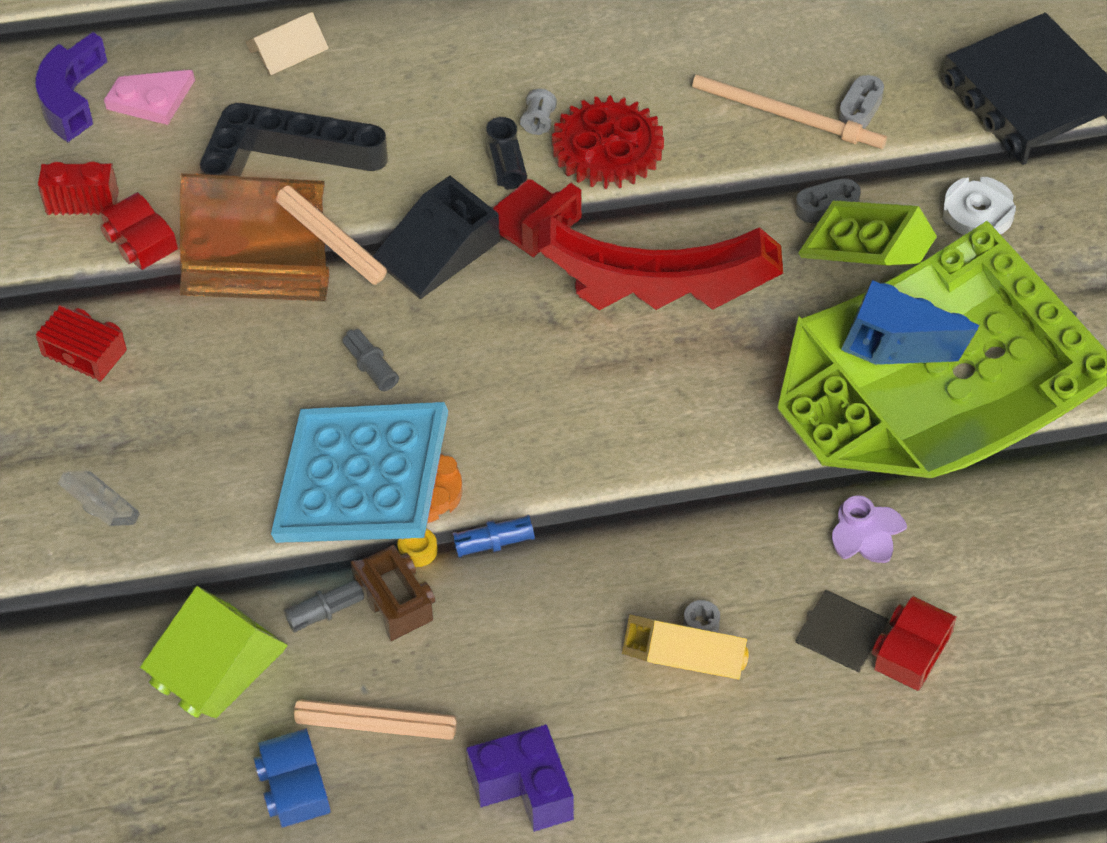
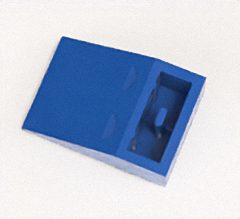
M872 280L856 312L841 350L875 365L955 362L961 358L978 330L979 325L971 322L962 314L947 312L935 307L926 299L911 297L899 292L896 287L890 284L878 283Z

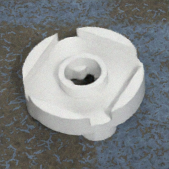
M968 177L956 181L949 187L945 195L943 220L957 232L965 235L987 220L1000 234L1004 233L1012 225L1016 205L1013 203L1014 196L1011 190L1003 183L989 177H981L980 181L968 182ZM973 206H986L985 210H977L973 208Z

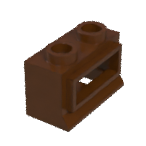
M392 545L363 560L351 561L353 581H357L361 587L364 586L366 588L368 603L374 613L380 611L384 616L387 636L391 642L433 621L432 604L436 602L434 594L426 581L419 584L414 577L416 568L408 553L405 552L400 555L395 546ZM394 570L412 598L399 605L381 577Z

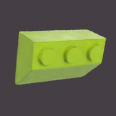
M832 201L798 254L801 258L875 265L917 264L922 261L937 235L919 206Z

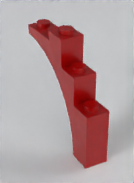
M552 216L539 222V251L546 258L551 259L562 267L570 276L575 277L576 294L599 311L632 293L638 299L645 301L652 308L658 310L690 292L694 298L701 300L714 310L784 274L782 246L760 227L738 237L707 246L649 250L624 247L596 240L572 230Z

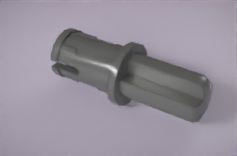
M360 329L348 330L346 336L342 339L343 344L357 360L359 370L367 372L380 391L385 392L392 389L398 383L399 376L383 358V351L379 347H374Z
M351 581L324 594L320 590L316 591V596L285 608L284 613L293 633H296L323 619H327V621L332 620L333 613L362 601L364 593L357 581Z

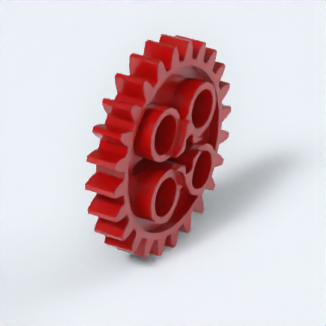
M610 95L606 102H601L595 96L594 104L590 105L585 100H581V109L571 105L569 107V115L561 113L560 123L554 124V133H552L553 157L557 158L558 167H565L566 176L576 173L578 183L587 178L589 179L590 187L595 186L598 181L602 182L604 189L609 187L610 182H615L618 188H622L623 180H628L634 185L636 184V175L646 179L648 169L656 170L657 161L662 160V151L664 150L663 126H658L657 116L650 117L649 108L639 111V102L637 101L628 106L626 105L625 97L618 103H615Z

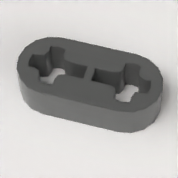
M838 179L803 189L797 195L796 215L804 222H819L832 201L860 202V186L850 179Z

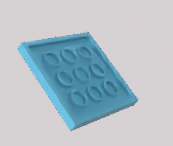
M445 402L300 409L271 531L275 542L424 538L449 412Z

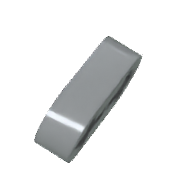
M871 75L858 77L840 105L839 121L847 123L850 120L862 124L863 129H865L882 102L883 82ZM867 91H869L866 97L862 96V94L867 93ZM856 109L861 110L860 112H857L855 115H853Z

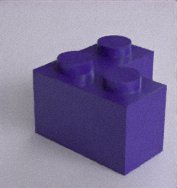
M547 724L466 748L468 773L480 808L521 796L533 832L574 820V796Z

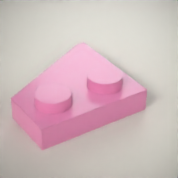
M191 70L118 77L104 99L106 109L168 125L195 81L194 73Z

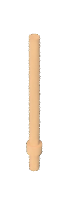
M696 75L692 83L693 88L840 135L842 140L853 144L861 142L883 149L887 141V136L863 129L862 124L850 120L845 123L700 75Z

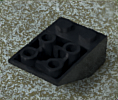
M449 175L420 197L373 257L386 267L387 272L421 300L500 242L499 213Z

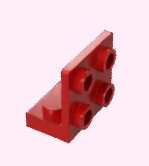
M528 179L492 208L499 213L500 235L534 258L541 252L538 245L540 221L552 216L570 228L582 218L581 189L573 183H569L561 191L551 193L534 180Z

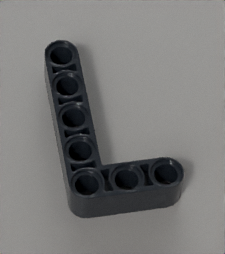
M233 103L222 111L200 161V170L204 190L209 197L214 199L226 198L235 191L251 151L365 171H377L384 168L388 163L386 133L381 127L372 124L246 103Z

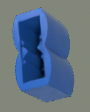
M307 728L258 743L261 756L254 757V762L260 782L269 780L271 791L263 794L270 818L278 815L283 828L331 813Z

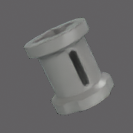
M534 89L527 95L526 104L528 107L527 111L521 116L520 124L528 133L541 135L547 133L551 127L550 114L556 108L557 99L555 95L545 89ZM541 99H543L542 107L539 106ZM535 117L539 118L537 125L534 124Z

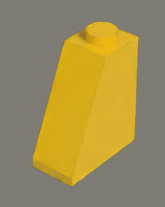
M629 614L622 654L646 662L734 679L740 678L741 671L747 665L749 652L746 647V638Z

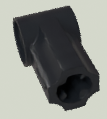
M507 117L493 118L486 126V154L491 159L497 186H502L506 190L516 189L527 181V172L517 139V125L512 119Z

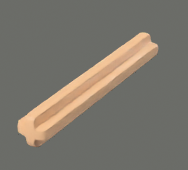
M286 185L278 191L276 201L371 284L377 285L386 277L387 269L294 188Z
M304 699L297 700L294 708V720L297 724L448 740L454 739L457 730L456 717L447 714Z

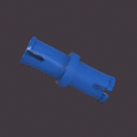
M529 514L496 524L494 520L486 522L487 526L453 533L458 558L489 549L497 552L501 551V546L529 539L534 540L535 536Z

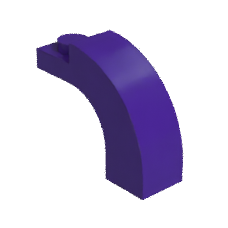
M94 32L68 50L60 44L56 45L44 57L36 74V90L44 119L50 129L67 143L93 125L88 100L75 92L74 89L82 80L107 63L103 40Z

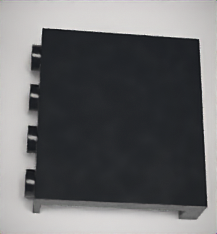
M1046 12L946 55L942 80L947 88L956 93L963 101L965 107L983 122L985 128L990 133H993L1004 145L1006 151L1013 155L1022 165L1027 164L1030 148L1098 117L1104 116L1107 119V73Z

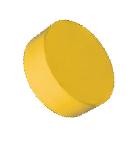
M426 529L424 538L398 539L399 554L408 553L415 567H423L430 564L437 555V540L429 529Z

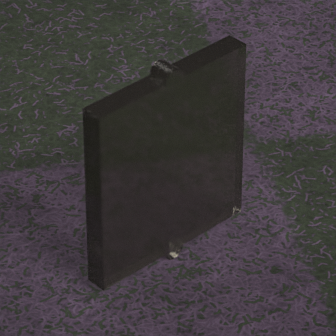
M825 589L813 611L807 612V621L798 634L795 643L860 673L873 651L877 639L886 628L889 619Z

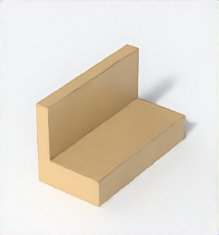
M313 12L302 15L245 41L250 53L258 51L269 76L329 49Z

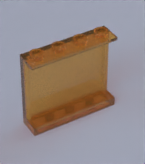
M181 173L179 195L180 296L326 301L330 277L329 267H326L325 243L276 201L278 191L289 185L323 213L322 199L325 182L306 179Z

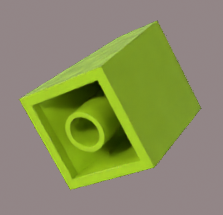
M196 586L140 668L152 676L148 683L167 696L173 692L180 697L181 700L178 706L190 715L199 718L201 714H205L217 719L284 652L288 645L231 603Z

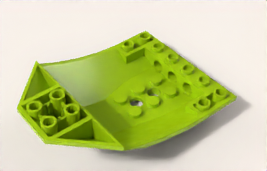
M987 220L930 258L885 282L896 287L899 292L914 298L926 299L935 307L950 313L962 314L971 322L979 325L978 330L959 361L875 365L842 351L841 348L856 312L866 294L865 292L829 309L802 319L800 316L798 317L778 411L822 466L934 478L966 468L998 453L1060 418L1107 387V350ZM992 347H1000L1005 350L1004 355L997 359L987 357L985 352ZM962 363L971 364L975 368V372L967 379H960L953 374L957 365Z

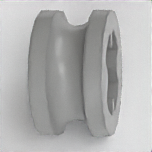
M697 600L686 607L684 625L715 632L719 631L720 611L712 602ZM702 616L705 621H708V625L701 626V623L695 620L696 617Z

